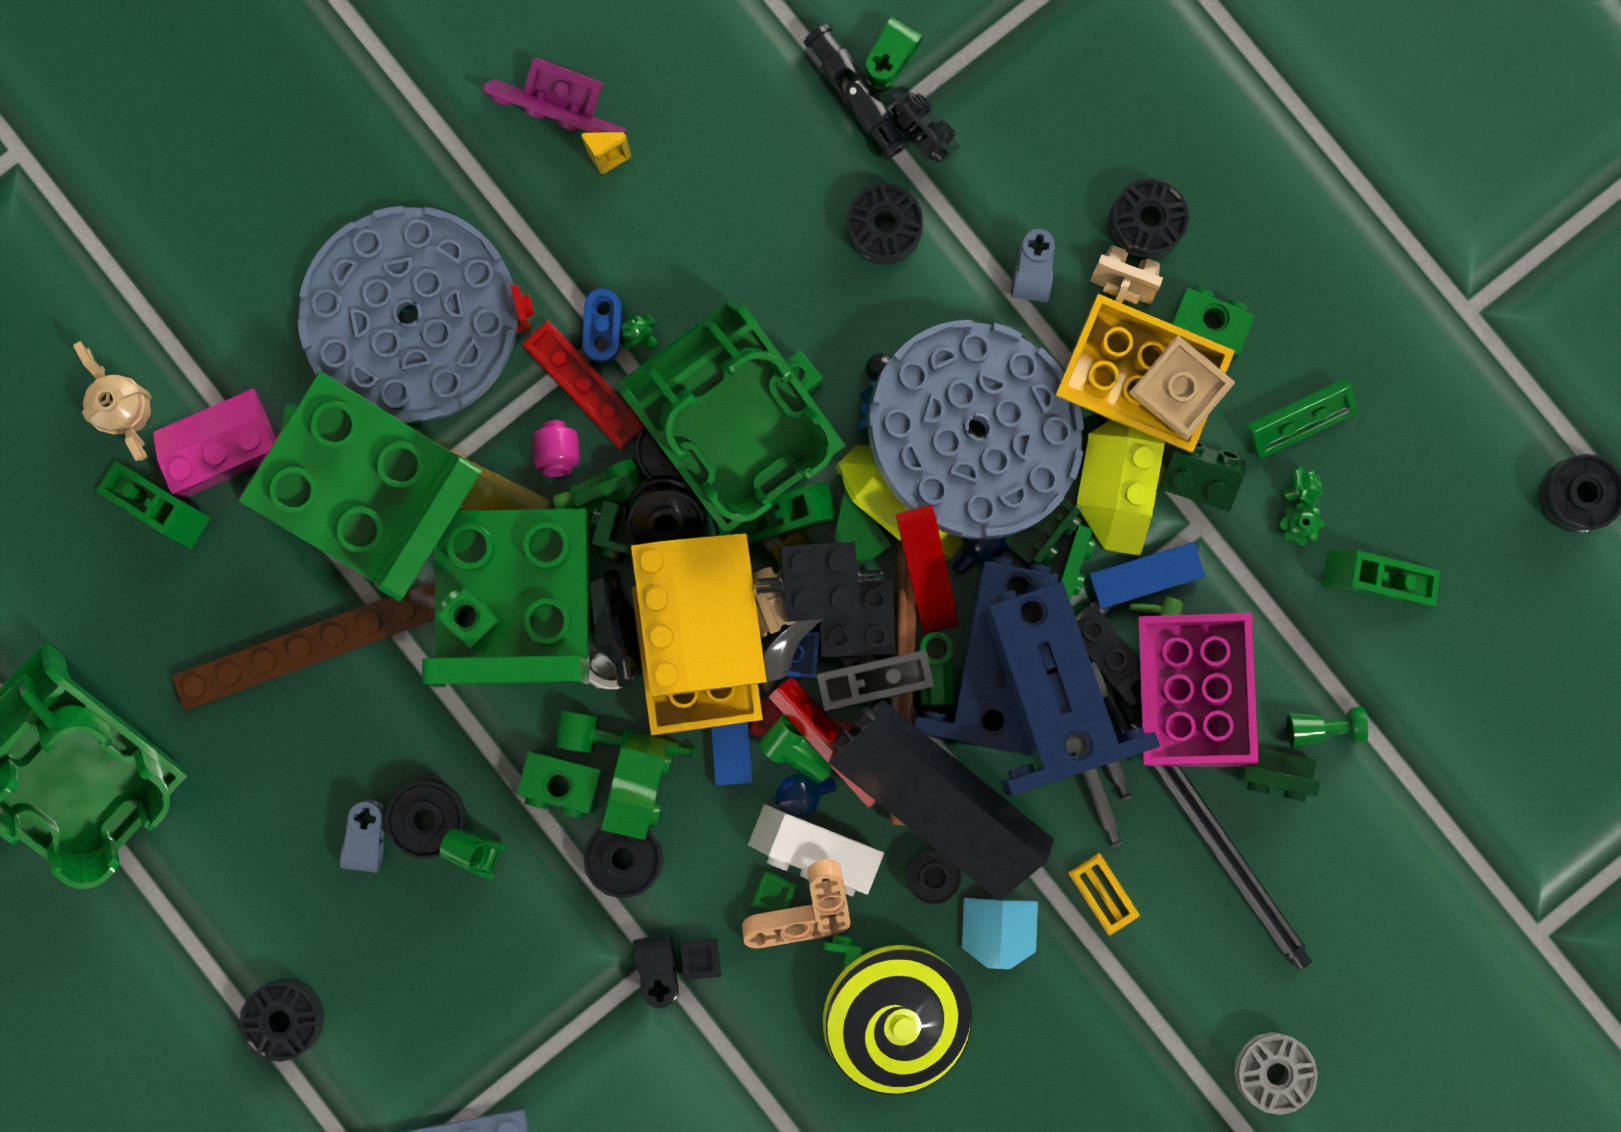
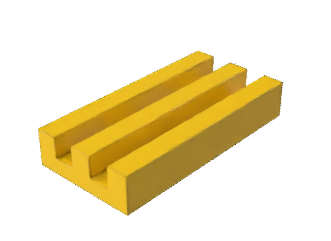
M1100 853L1095 854L1089 860L1084 861L1075 869L1067 872L1108 936L1140 916ZM1094 865H1098L1129 914L1125 917L1121 915L1091 867ZM1085 872L1115 918L1116 922L1114 924H1110L1079 875Z

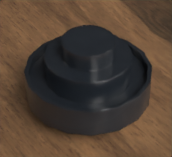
M936 849L925 850L917 854L910 862L907 869V884L911 893L920 901L927 904H942L949 901L958 892L961 884V870Z

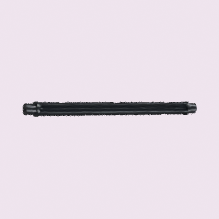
M1142 716L1128 725L1131 730L1143 727ZM1154 766L1207 844L1211 846L1214 854L1257 916L1263 921L1288 960L1291 959L1298 970H1302L1311 964L1312 960L1305 951L1306 946L1293 930L1180 766Z

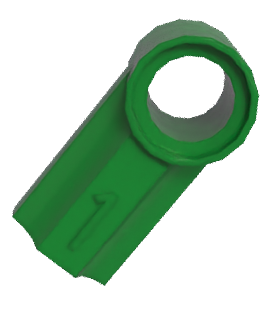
M631 458L610 466L605 470V473L572 486L570 490L577 508L586 509L588 515L594 513L595 508L602 509L604 500L615 504L618 503L619 505L626 504L631 491L640 482L644 481L636 459Z
M929 633L920 640L918 651L925 650L926 644L930 639L938 638L945 644V653L940 659L936 660L927 655L934 687L920 690L921 705L953 704L952 641L943 633Z
M784 714L780 716L759 741L761 750L768 758L777 763L788 762L817 784L821 781L823 782L833 769Z

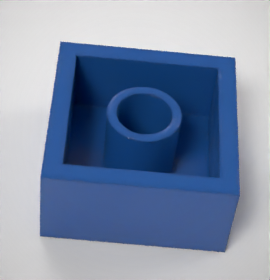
M786 629L773 633V641ZM810 631L802 638L795 651L788 675L785 677L816 679L820 632Z

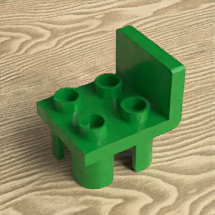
M732 299L614 385L725 535L742 522L751 521L761 516L772 507L771 501L803 477L809 479L815 476L828 465L835 453L846 446L748 309L742 303Z
M318 371L238 501L370 579L378 590L400 602L476 482L482 469L442 447L323 372Z
M586 509L457 511L434 547L435 658L422 659V684L436 688H444L446 684H462L469 687L491 684H543L554 686L555 682H574L579 685H589L588 511ZM463 589L470 591L502 623L475 651L469 649L437 617L443 610L440 604L454 590H457L459 593ZM465 607L461 609L458 614L459 625L462 628L473 625L476 620L474 608Z
M44 641L0 687V836L12 845H16L21 840L48 860L49 871L65 885L75 889L97 887L116 871L120 864L118 850L141 825L148 831H152L165 818L170 806L169 795L187 777V774L183 767L70 679L65 656L47 641Z

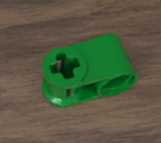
M893 17L890 18L883 28L877 43L866 60L864 74L875 91H886L894 85L905 65L913 58L923 39L922 34ZM882 66L887 69L882 70L881 73L875 71L881 69Z
M454 828L442 840L440 855L444 860L466 871L493 880L495 874L492 871L501 851H505L508 845L481 833L475 834Z

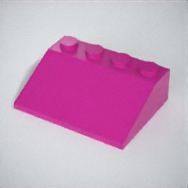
M1252 613L1139 617L1142 725L1145 733L1156 732L1160 744L1158 748L1143 752L1144 766H1257L1258 744Z

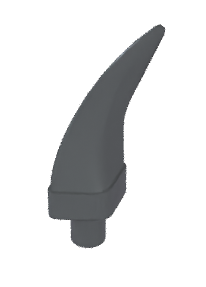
M823 619L798 621L771 643L763 655L767 682L759 683L758 687L761 690L772 692L777 679L780 680L788 675L798 644Z

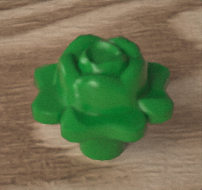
M649 313L643 317L632 315L622 325L620 331L623 338L620 343L624 346L625 350L628 351L642 345L647 351H650L656 346L657 339L651 335L652 327L656 321Z
M1298 466L1293 470L1294 478L1292 485L1283 489L1284 495L1288 501L1298 498L1305 502L1310 509L1314 508L1318 504V497L1323 494L1322 481L1315 471L1306 472L1302 466Z
M1304 502L1297 503L1295 507H1286L1285 517L1279 522V527L1282 530H1286L1283 535L1284 539L1294 541L1301 547L1306 546L1308 540L1310 542H1317L1319 531L1325 524L1322 519L1318 518L1320 515L1319 509H1310Z

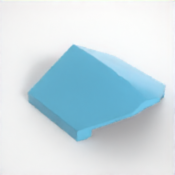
M964 897L961 948L987 968H1013L1036 952L1038 901L1006 899L999 901L998 899Z

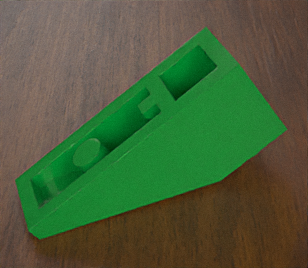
M114 460L96 489V492L150 527L190 549L193 548L211 519L187 502L172 495Z
M828 483L808 484L780 494L771 501L773 505L769 510L754 520L742 522L726 535L746 533L748 546L838 519ZM718 526L720 536L725 535V533Z
M1358 550L1328 551L1323 587L1352 594L1436 607L1441 571Z

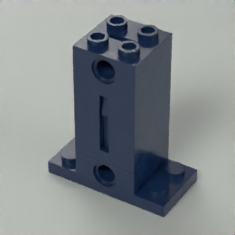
M992 557V560H989V562L985 561L979 567L951 721L946 723L947 715L925 711L922 718L916 717L913 719V724L929 737L1032 756L984 610L991 605L990 599L1008 592L1007 584L1009 581L1019 583L1023 589V594H1026V588L1030 584L1051 578L1053 584L1058 583L1059 575L1050 574L1051 568L1047 566L1029 564L1028 567L1023 569L1013 567L1014 560ZM1027 605L1022 606L1020 612L1023 620L1027 623H1035L1037 618L1035 610ZM986 711L994 712L999 718V725L995 731L987 730L982 723V717Z
M1051 578L1030 584L1026 588L1027 593L1016 596L1015 590L994 596L993 599H990L991 605L984 610L1037 768L1034 769L1033 764H1027L1007 771L1009 778L1002 780L1001 783L1005 795L1014 796L1160 747L1156 732L1145 733L1143 727L1115 735L1064 583L1062 581L1053 584ZM1027 605L1035 610L1037 616L1035 623L1031 624L1023 620L1020 612L1022 606ZM1071 735L1078 738L1081 746L1079 753L1075 756L1069 754L1066 749V741Z

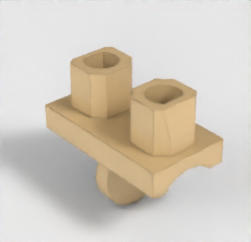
M1114 245L1109 248L1105 255L1101 254L1090 282L1104 287L1103 292L1116 296L1114 301L1119 303L1127 300L1137 304L1139 300L1151 305L1163 280V277L1159 276L1160 263L1147 258L1141 260L1138 268L1125 263L1128 253Z

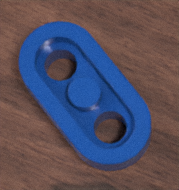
M597 289L591 292L586 298L584 305L583 348L586 355L597 363H607L613 360L620 350L622 305L618 296L609 289ZM601 304H608L611 309L608 314L600 315L597 312L598 307ZM601 339L609 342L608 348L604 351H598L595 348L597 341Z

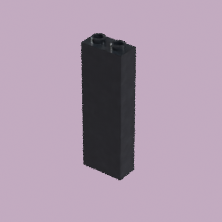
M883 699L872 710L866 707L855 719L854 727L850 730L842 729L832 741L831 746L834 748V751L828 761L830 765L999 901L1047 863L1054 839Z

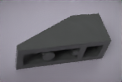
M926 650L816 674L824 712L934 687Z

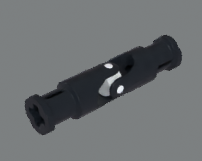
M828 23L818 27L806 37L803 43L807 48H812L822 63L821 69L846 104L853 107L856 119L868 136L872 135L883 151L882 157L884 160L895 157L911 143L908 136L903 137L892 121L894 116L885 103L873 96L871 93L873 91L871 83L847 48L842 49L831 33L833 30L831 25ZM850 71L855 72L860 80L849 83L844 91L842 83L844 76Z

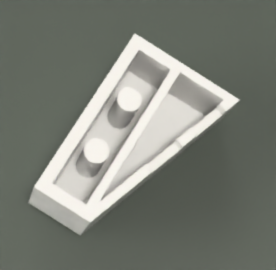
M766 804L762 808L748 843L750 847L769 856L766 863L788 871L790 865L802 869L800 876L808 879L807 869L812 863L822 859H831L839 862L845 893L852 897L856 890L868 895L884 852L779 811Z

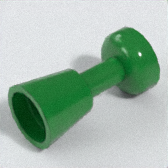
M1363 706L1350 708L1346 719L1324 721V718L1319 715L1288 713L1286 717L1287 737L1291 749L1325 741L1326 735L1348 733L1349 738L1354 743H1367L1368 720Z

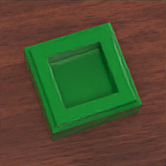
M764 869L750 905L767 912L789 909L799 883Z

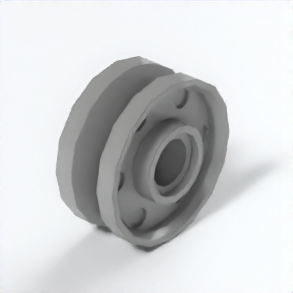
M1275 1032L1255 1035L1244 1043L1235 1058L1233 1071L1236 1086L1245 1100L1264 1112L1277 1115L1295 1112L1308 1103L1316 1090L1318 1077L1315 1059L1306 1046L1286 1034ZM1280 1063L1284 1070L1282 1079L1275 1083L1269 1082L1267 1078L1268 1068L1272 1064Z

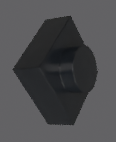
M718 938L680 942L684 980L721 977Z

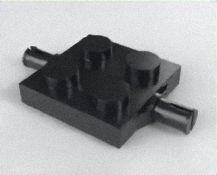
M855 541L779 547L780 568L777 577L755 579V585H770V587L756 588L757 595L779 592L783 602L784 622L861 616L859 599L861 586L883 585V578L869 579V577L883 576L882 569L860 571L856 561Z
M611 569L603 573L604 579L589 583L591 593L589 611L594 618L595 630L592 631V641L596 650L607 656L615 666L617 685L619 687H628L633 684V676L643 673L635 610L625 600L623 591L620 589L619 572Z

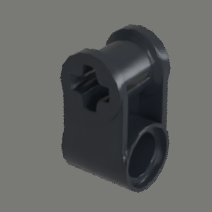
M667 933L634 939V957L640 976L644 1000L654 1008H663L672 1004L679 994V984L676 972L675 949L671 934ZM657 980H661L663 986L670 987V992L664 995V1000H661L659 995H653L652 988L658 985Z

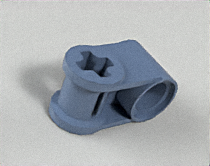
M1034 229L1028 232L1021 241L1018 248L1017 264L1013 274L1011 297L1048 302L1052 286V266L1055 251V240L1048 231ZM1034 240L1039 241V247L1045 249L1039 256L1034 255V249L1028 247L1032 245Z
M373 799L365 800L351 808L348 814L346 835L341 850L340 867L342 869L372 873L380 872L384 853L386 810L379 801ZM369 808L370 815L376 816V821L365 826L366 822L359 817V814L367 811Z

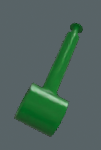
M560 711L554 747L591 753L592 743L620 747L623 732L595 728L596 716ZM667 740L666 754L677 757V753L691 755V759L695 757L697 749L694 745L693 748L679 746V742Z

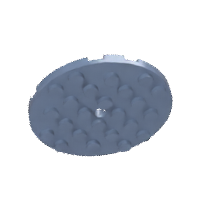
M395 206L373 211V214L361 218L354 223L351 221L338 230L322 246L311 262L299 295L301 300L299 319L297 320L302 348L305 350L309 363L316 375L318 371L323 372L405 424L424 423L442 419L457 413L480 398L500 376L513 350L518 327V314L510 287L514 283L507 266L491 242L480 231L459 217L430 207ZM407 305H412L418 310L417 321L410 324L401 323L399 320L400 310Z
M958 320L933 326L917 334L907 341L884 366L875 383L869 404L868 435L870 447L879 473L889 490L908 511L932 504L940 531L970 539H994L1013 535L1041 521L1063 501L1065 494L1077 477L1083 456V451H1081V431L1084 430L1081 408L1055 396L1064 371L1042 347L1038 349L1032 343L1022 338V333L997 323L989 325L976 323L973 320ZM971 420L982 423L985 429L983 438H978L968 433Z

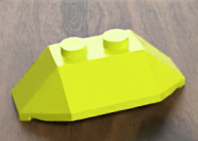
M1111 419L1088 434L1076 504L1082 508L1080 514L1089 528L1093 529L1092 532L1103 550L1140 557L1153 514L1165 442Z
M855 445L835 468L838 474L842 475L844 486L851 500L901 541L895 515L908 510L896 499L881 477L870 445ZM939 530L945 560L949 561L968 538L958 537Z

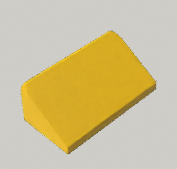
M624 132L581 134L586 151L600 174L607 173L632 156Z

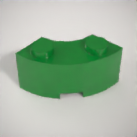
M624 730L601 830L645 840L649 826L656 827L661 805L655 804L660 776L667 777L672 755L666 754V739Z

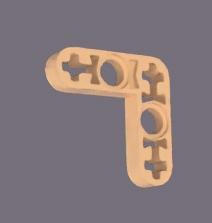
M822 859L808 867L807 875L813 904L756 914L746 918L741 926L745 945L750 948H765L832 936L833 934H840L850 927V917L839 862L831 859ZM825 878H829V879H830V880H827V881H823V882H822V879H825Z

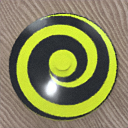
M908 945L878 948L853 961L834 982L827 996L823 1011L825 1042L839 1069L860 1087L886 1095H902L917 1092L942 1079L961 1058L969 1041L972 1028L971 1001L966 987L957 973L936 954Z

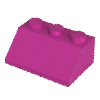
M254 388L153 432L159 466L171 494L181 499H185L258 467L276 440L275 433Z

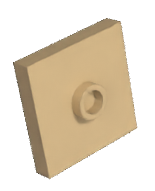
M1177 335L1129 394L1184 440H1188L1235 382Z

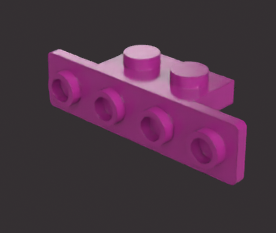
M538 57L532 61L524 90L495 79L486 82L482 89V92L490 94L491 100L506 106H511L512 103L525 108L524 112L537 118L551 117L559 120V126L571 131H579L580 128L590 133L624 132L625 134L627 130L594 117L604 82Z

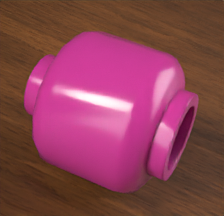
M547 421L543 423V428L536 430L532 434L531 450L534 467L541 470L542 474L547 477H562L571 474V469L575 468L580 462L577 432L572 428L565 427L563 421Z

